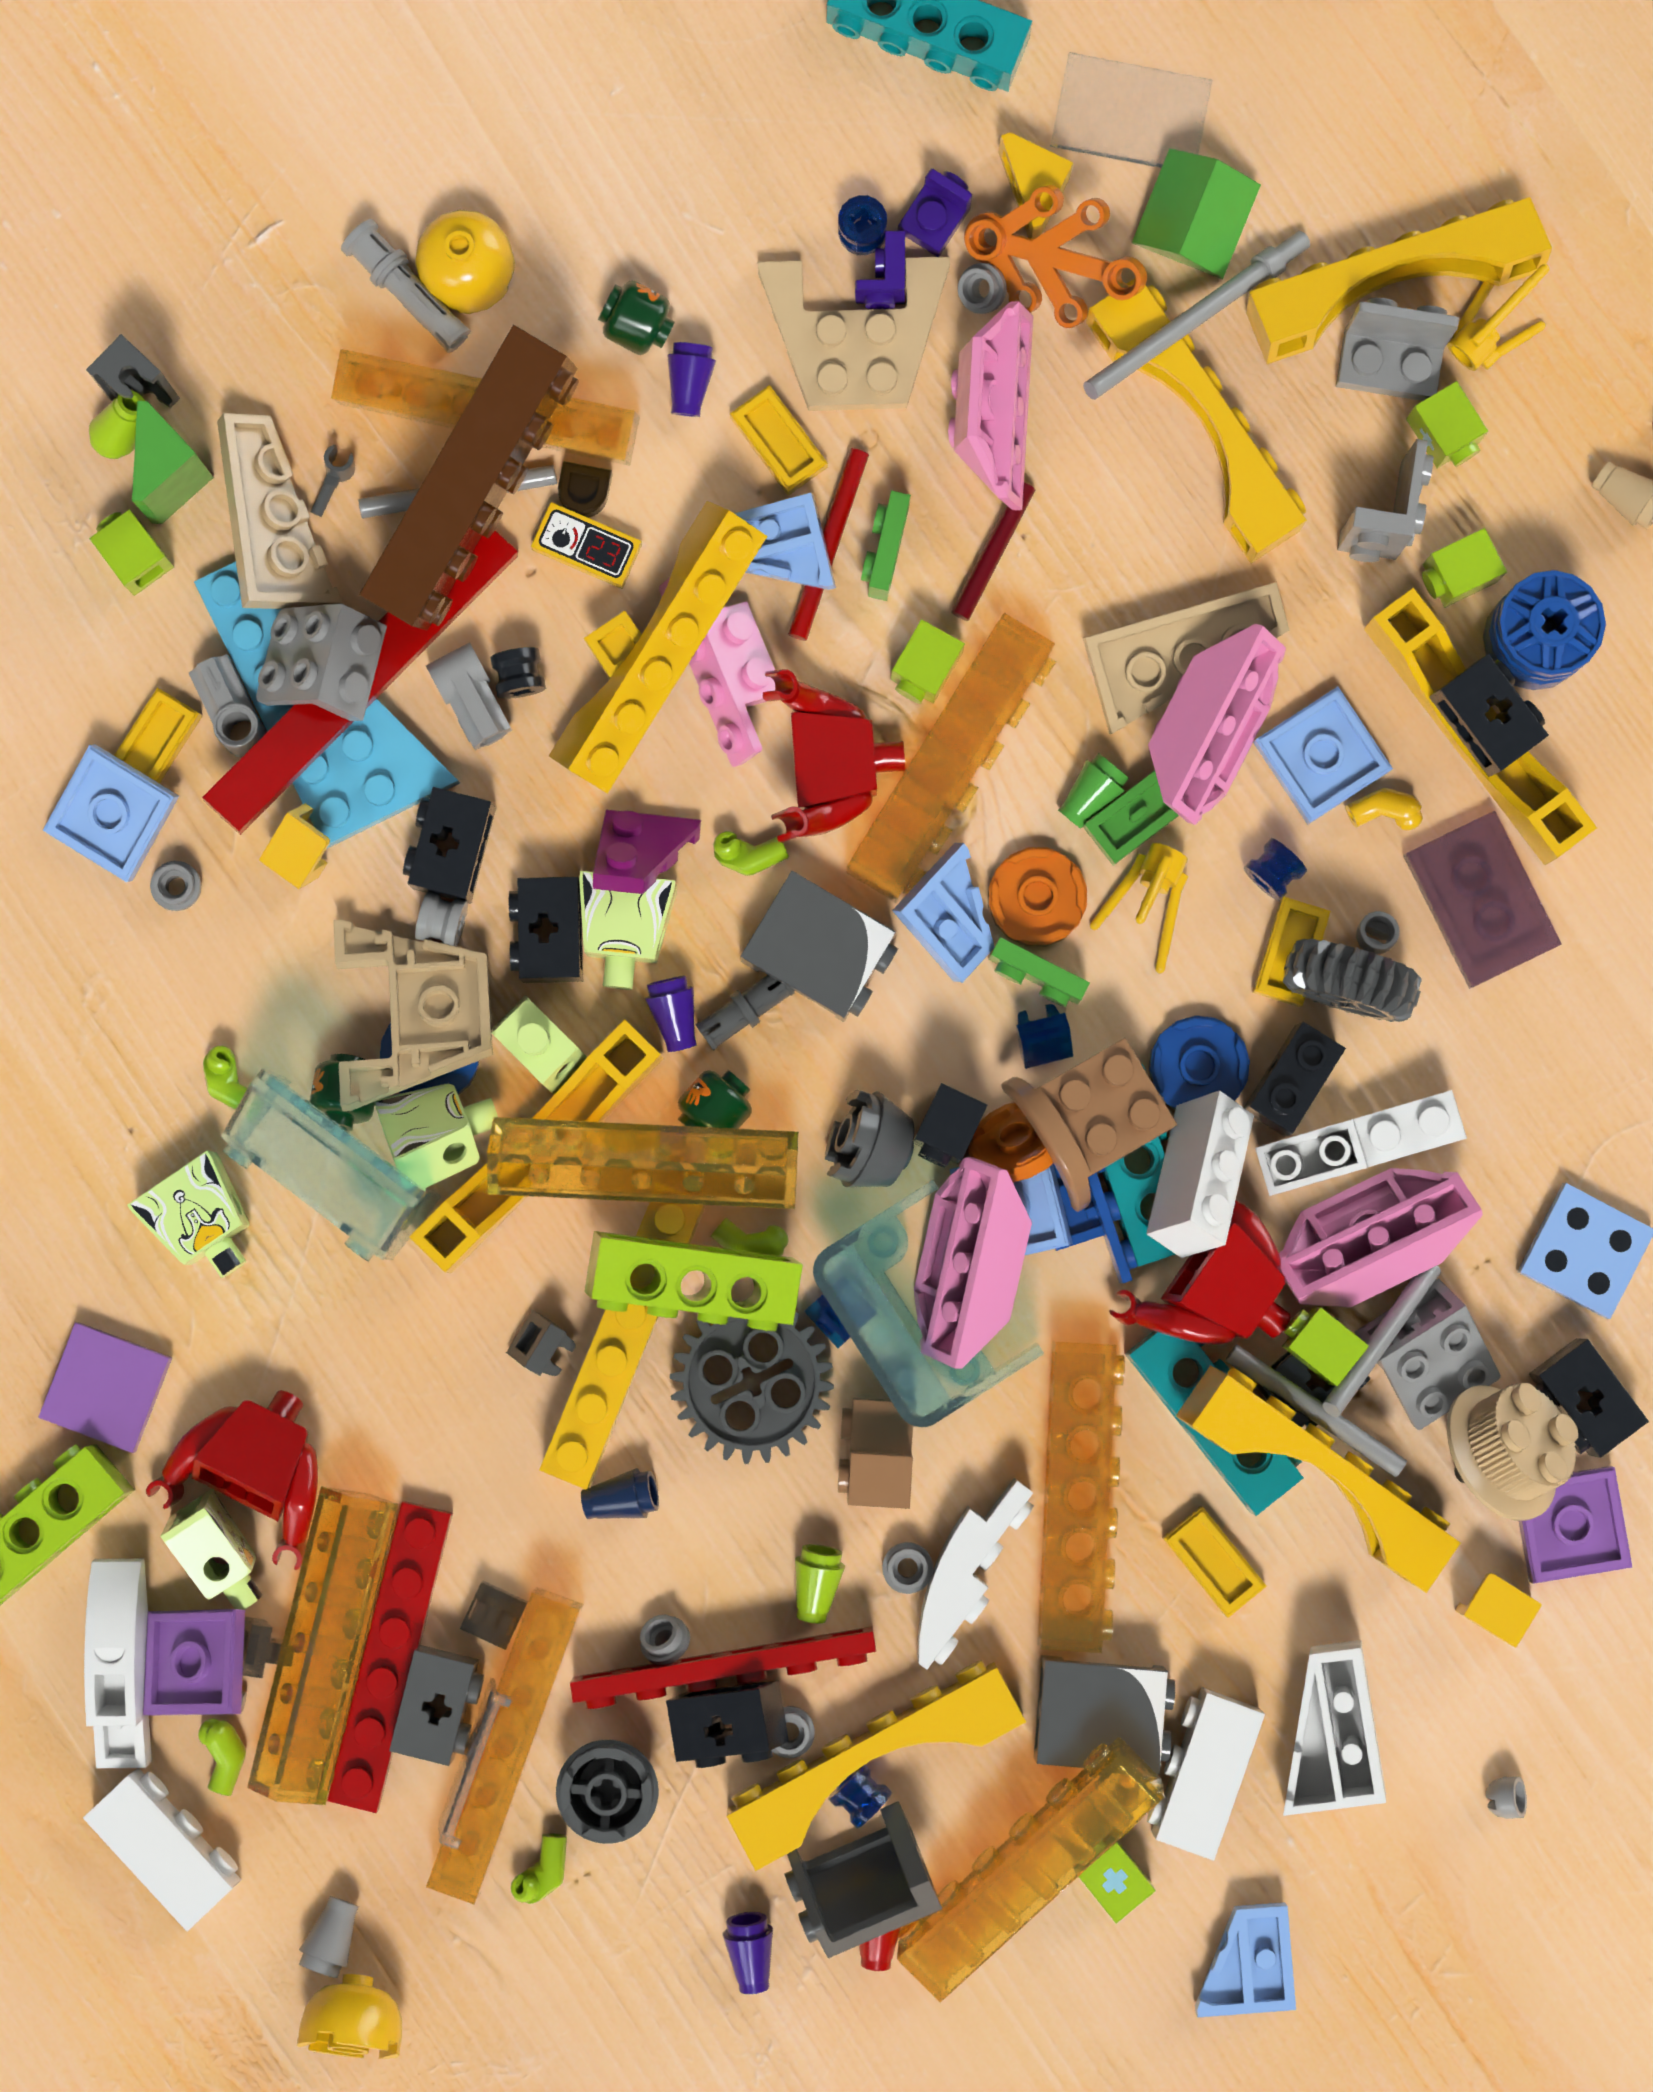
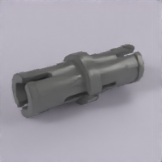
M767 975L743 993L737 990L731 994L732 1000L695 1025L714 1051L717 1049V1046L748 1024L752 1028L760 1023L758 1017L788 996L795 994V991Z

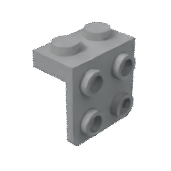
M1416 439L1401 462L1393 512L1356 507L1340 531L1338 551L1350 552L1349 557L1357 561L1377 562L1380 557L1396 560L1406 546H1412L1415 534H1421L1426 515V504L1419 503V496L1422 486H1428L1433 469L1434 457L1433 455H1426L1427 440Z
M344 604L283 608L279 611L271 627L270 644L264 666L258 677L257 701L267 706L314 704L349 721H363L387 626Z

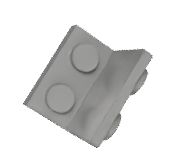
M1370 298L1367 302H1359L1344 330L1336 387L1420 401L1426 400L1437 393L1443 351L1458 329L1459 317L1447 315L1445 309L1437 306H1420L1417 310L1397 307V302L1387 298Z
M1439 1278L1435 1280L1377 1362L1384 1370L1410 1422L1417 1430L1423 1429L1448 1413L1454 1399L1466 1389L1478 1385L1490 1386L1501 1377L1466 1305ZM1388 1311L1355 1331V1335L1366 1343Z

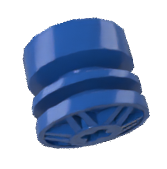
M1556 570L1533 573L1517 583L1497 603L1487 617L1483 634L1486 655L1489 654L1494 661L1500 660L1507 666L1515 679L1513 686L1529 690L1555 687L1587 664L1602 645L1606 627L1603 604L1592 587L1573 574ZM1551 618L1556 622L1557 626L1547 634L1541 626Z

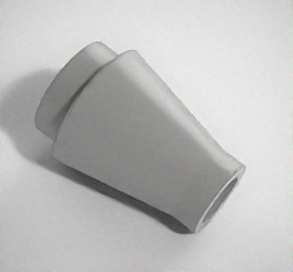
M330 1896L324 1911L299 1951L303 1952L299 1965L317 1973L338 1978L341 1967H347L354 1920L359 1906Z

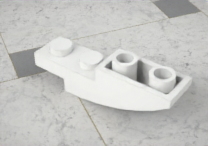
M1453 1090L1259 1146L1255 1150L1269 1196L1464 1140L1467 1139Z
M1015 1478L984 1518L967 1506L953 1527L938 1556L925 1593L918 1629L917 1659L918 1663L926 1670L933 1661H936L939 1665L945 1662L959 1642V1640L953 1637V1634L964 1620L972 1624L988 1604L989 1599L983 1595L988 1586L973 1573L978 1567L986 1571L992 1565L1003 1549V1546L997 1542L1009 1525L1017 1530L1034 1507V1505L1028 1502L1033 1492Z
M144 1558L94 1559L91 1563L85 1624L84 1687L86 1726H93L96 1768H146L152 1761L149 1715H143L148 1618Z

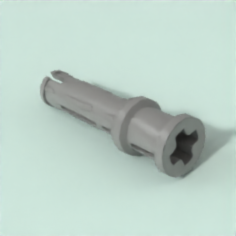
M368 219L358 225L344 240L341 251L346 256L353 255L371 274L370 281L376 287H386L416 320L436 338L447 353L456 350L468 338L467 335L471 332L469 328L456 318L443 302L429 292L408 267L407 255L401 249L395 250L377 232L378 224L373 219Z

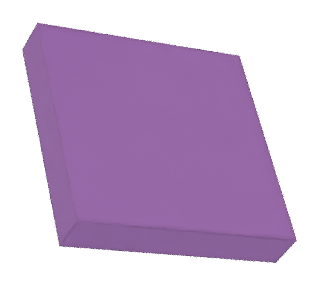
M75 1322L38 1418L125 1451L135 1453L172 1357L85 1324Z
M1613 1466L1573 1472V1475L1565 1484L1556 1488L1553 1501L1543 1514L1531 1520L1519 1521L1528 1578L1532 1584L1633 1568L1617 1476Z
M245 1610L148 1611L143 1715L241 1714Z

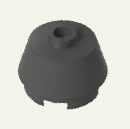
M854 1090L846 1099L847 1104L853 1106L843 1119L842 1123L834 1121L828 1138L825 1160L833 1162L834 1166L830 1167L827 1175L841 1180L844 1187H889L897 1180L902 1170L908 1166L914 1150L913 1119L879 1091L869 1094L861 1090Z
M598 1740L580 1747L564 1763L556 1784L557 1805L566 1824L584 1839L602 1844L622 1842L638 1834L651 1820L659 1796L657 1777L648 1759L633 1746L616 1740Z

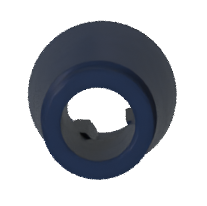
M635 1468L596 1484L587 1490L582 1489L581 1503L587 1519L647 1518L649 1512L658 1511L659 1495L652 1472H640L638 1468Z

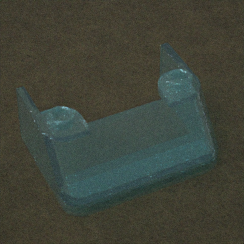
M262 1068L249 1084L221 1135V1138L228 1143L223 1152L246 1169L249 1168L252 1162L346 1233L349 1237L344 1244L369 1262L373 1255L382 1260H393L409 1240V1236L419 1227L442 1196L434 1190L419 1186L289 1087L291 1081L286 1077Z
M934 1180L824 1249L817 1256L813 1266L815 1282L898 1413L907 1423L916 1427L934 1425L1044 1354L1039 1344L1035 1342L994 1369L985 1354L980 1350L962 1369H955L921 1352L920 1339L923 1336L920 1327L884 1271L900 1262L908 1249V1236L897 1215L938 1190L939 1188Z

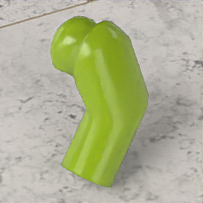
M725 831L717 835L713 843L714 856L719 863L745 876L754 875L789 858L784 844L778 842L777 836L760 845L753 846L738 839L735 833Z
M225 1046L213 1047L203 1060V1071L209 1095L250 1117L256 1109L261 1095L239 1084L235 1057L232 1050Z
M727 1218L721 1222L710 1236L726 1249L778 1256L783 1255L784 1248L788 1245L789 1241L787 1233L779 1226L770 1225L764 1232L746 1234Z
M215 1718L208 1719L200 1726L198 1732L200 1742L206 1745L216 1761L207 1788L215 1793L231 1796L246 1757V1748L230 1723L224 1720L219 1721Z
M542 1834L540 1861L523 1873L515 1876L511 1883V1893L517 1901L528 1904L539 1902L561 1886L565 1871L566 1835Z

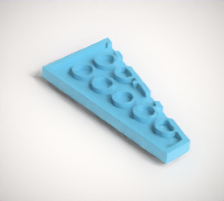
M235 561L194 581L268 732L295 705L267 706L256 699L259 673L264 666L271 640V627L279 611L282 609L242 608ZM378 699L366 709L363 721H354L293 782L302 803H306L314 809L309 817L313 826L330 839V844L326 849L419 804L423 797L429 799L433 787L448 790L460 784Z

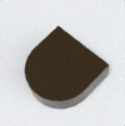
M563 461L558 484V495L562 506L587 518L601 512L608 500L613 476L612 470Z

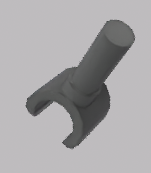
M336 445L330 446L325 451L324 463L327 474L311 509V513L322 517L339 482L349 480L355 472L353 453L350 454L348 462L344 466L336 467L332 465L337 456Z

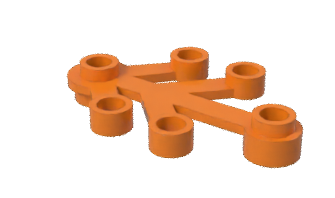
M1045 185L1037 188L1032 193L1030 200L1003 217L993 212H986L975 216L968 223L964 234L965 245L969 254L977 261L991 263L1001 271L1006 281L1009 302H1020V291H1027L1031 295L1032 303L1030 307L1025 308L1031 313L1040 307L1042 293L1035 284L1024 282L1011 256L1028 260L1055 308L1054 316L1057 323L1064 328H1073L1083 323L1087 317L1088 308L1082 298L1071 295L1057 269L1102 281L1106 292L1117 300H1127L1138 295L1146 285L1147 273L1145 267L1136 258L1127 256L1111 262L1060 247L1084 231L1099 229L1108 222L1110 209L1107 203L1100 198H1091L1082 202L1078 206L1076 213L1035 239L1014 233L1038 216L1042 218L1050 217L1062 209L1064 203L1063 194L1056 186ZM1043 192L1050 194L1053 199L1051 210H1046L1040 203V197ZM1089 205L1096 207L1100 213L1097 223H1092L1087 218L1086 210ZM987 228L992 229L997 236L994 246L987 244L984 239V233ZM1124 268H1129L1133 271L1135 275L1133 285H1127L1123 282L1121 273ZM1067 303L1076 307V320H1070L1066 317L1064 308Z

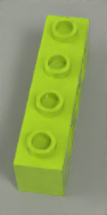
M594 1231L585 1293L591 1299L597 1300L596 1307L605 1310L625 1312L627 1311L628 1304L648 1306L647 1314L658 1317L677 1318L678 1310L696 1312L698 1313L697 1320L706 1323L726 1325L728 1317L748 1319L747 1326L750 1328L777 1331L778 1323L793 1325L803 1264L793 1257ZM641 1264L652 1265L655 1273L653 1281L645 1288H633L630 1283L632 1271ZM691 1271H702L704 1274L702 1289L696 1294L684 1295L681 1291V1282L684 1276ZM744 1277L752 1278L754 1282L752 1295L741 1302L733 1301L731 1290L734 1283Z
M77 1444L69 1448L54 1461L53 1465L57 1469L54 1474L43 1483L39 1478L28 1483L14 1496V1499L19 1504L5 1516L0 1513V1606L135 1490L97 1444L85 1446L82 1450ZM64 1484L74 1487L79 1496L78 1505L73 1512L64 1510L58 1502V1492ZM25 1517L34 1520L39 1527L40 1535L34 1545L25 1543L19 1535V1526Z

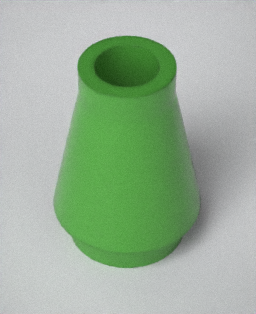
M1098 753L1091 762L1086 760L1065 802L1058 811L1081 829L1089 819L1125 792L1122 787L1129 777Z

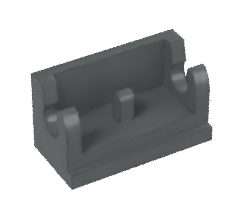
M122 334L86 369L111 401L118 395L125 398H133L132 391L137 392L141 396L146 393H153L158 401L170 408L180 399L162 372Z

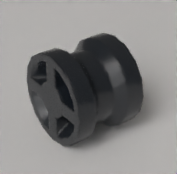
M538 648L510 649L490 657L492 668L499 675V682L495 686L498 698L526 697L546 689L544 677L538 674L537 665L541 660Z

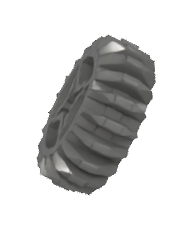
M1311 938L1296 941L1284 967L1286 971L1283 983L1293 993L1300 994L1305 998L1327 1005L1330 1008L1340 1009L1347 1013H1354L1377 1020L1383 1019L1389 1022L1408 1020L1411 1017L1413 1008L1417 1007L1421 993L1419 988L1422 979L1414 969L1406 967L1403 963L1395 962L1391 958L1377 955L1374 952L1326 940L1319 941Z

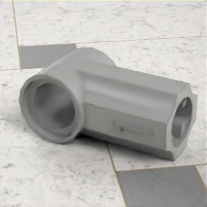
M470 642L426 665L446 705L451 704L461 728L475 750L497 742L512 731L488 685L491 681Z
M227 654L211 657L198 663L189 672V675L213 723L215 736L231 754L242 758L267 733V730L259 719L230 657ZM242 721L251 722V731L247 737L239 741L230 739V732L234 725Z

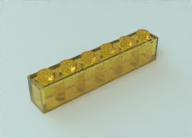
M340 349L331 399L343 406L454 429L482 378ZM571 397L565 406L558 403L548 421L553 423L554 426L542 448L630 466L640 416L634 410Z
M1003 613L846 867L847 874L896 904L903 893L907 895L927 872L919 867L927 854L931 851L938 855L953 831L946 826L955 809L964 813L977 793L979 787L972 784V781L980 768L983 767L990 771L1003 751L1005 745L998 742V739L1006 726L1009 725L1016 729L1030 707L1031 703L1024 700L1033 683L1042 687L1057 661L1050 658L1055 646L1054 642L1008 614Z
M493 1117L487 1150L488 1194L795 1209L799 1132Z
M321 1486L249 1777L248 1789L276 1802L326 1805L330 1785L334 1779V1768L342 1735L347 1725V1715L354 1686L359 1676V1665L366 1637L371 1627V1616L378 1587L382 1581L383 1567L390 1538L395 1528V1517L399 1504L369 1493Z
M538 1587L531 1593L426 1888L473 1905L481 1894L581 1615L583 1603Z
M1120 1737L1109 1746L1103 1743L1096 1747L1083 1763L1085 1768L1071 1781L1068 1778L1059 1781L1046 1797L1047 1803L1037 1813L1033 1815L1031 1812H1027L1021 1816L1009 1831L1010 1837L1000 1847L995 1849L991 1846L984 1850L972 1865L973 1871L962 1882L958 1883L954 1880L946 1885L938 1894L942 1906L941 1910L901 1928L898 1933L900 1939L898 1940L897 1960L940 2003L1165 1798L1162 1779Z

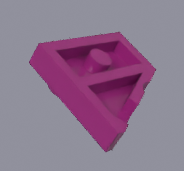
M606 809L593 871L592 889L644 894L656 882V877L660 873L669 870L678 861V851L687 842L695 844L699 841L701 820Z

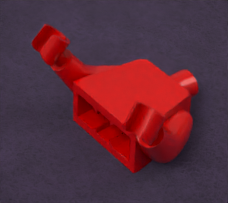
M788 669L766 671L765 676L771 677L775 682V691L763 692V699L770 702L781 700L795 711L791 713L798 807L792 806L771 815L772 820L780 819L786 827V833L777 836V840L783 843L796 837L818 836L836 830L854 820L871 806L873 797L877 796L876 773L905 771L903 741L874 743L872 720L867 719L865 713L856 705L829 692L797 681L796 676Z
M1235 1200L1226 1245L1189 1256L1160 1298L1167 1304L1150 1301L1141 1303L1130 1291L1122 1289L1116 1294L1122 1299L1131 1301L1129 1310L1122 1314L1109 1310L1111 1316L1124 1325H1131L1137 1322L1142 1327L1165 1335L1206 1344H1227L1233 1341L1235 1337L1247 1339L1257 1327L1270 1337L1275 1338L1284 1331L1291 1318L1290 1313L1274 1302L1286 1282L1285 1276L1279 1271L1281 1259L1278 1250L1260 1218L1238 1200Z
M279 1390L267 1409L250 1400H244L238 1407H224L193 1426L180 1439L162 1469L163 1476L147 1486V1496H153L159 1491L161 1486L164 1487L168 1492V1500L163 1505V1509L169 1508L182 1499L184 1494L183 1483L192 1474V1479L277 1522L283 1513L281 1533L283 1539L279 1541L272 1555V1561L277 1565L282 1551L290 1550L297 1557L294 1570L299 1569L306 1556L307 1549L304 1542L310 1529L318 1488L316 1450L311 1444L307 1443L309 1432L306 1428L294 1423L303 1408L302 1401L292 1393Z

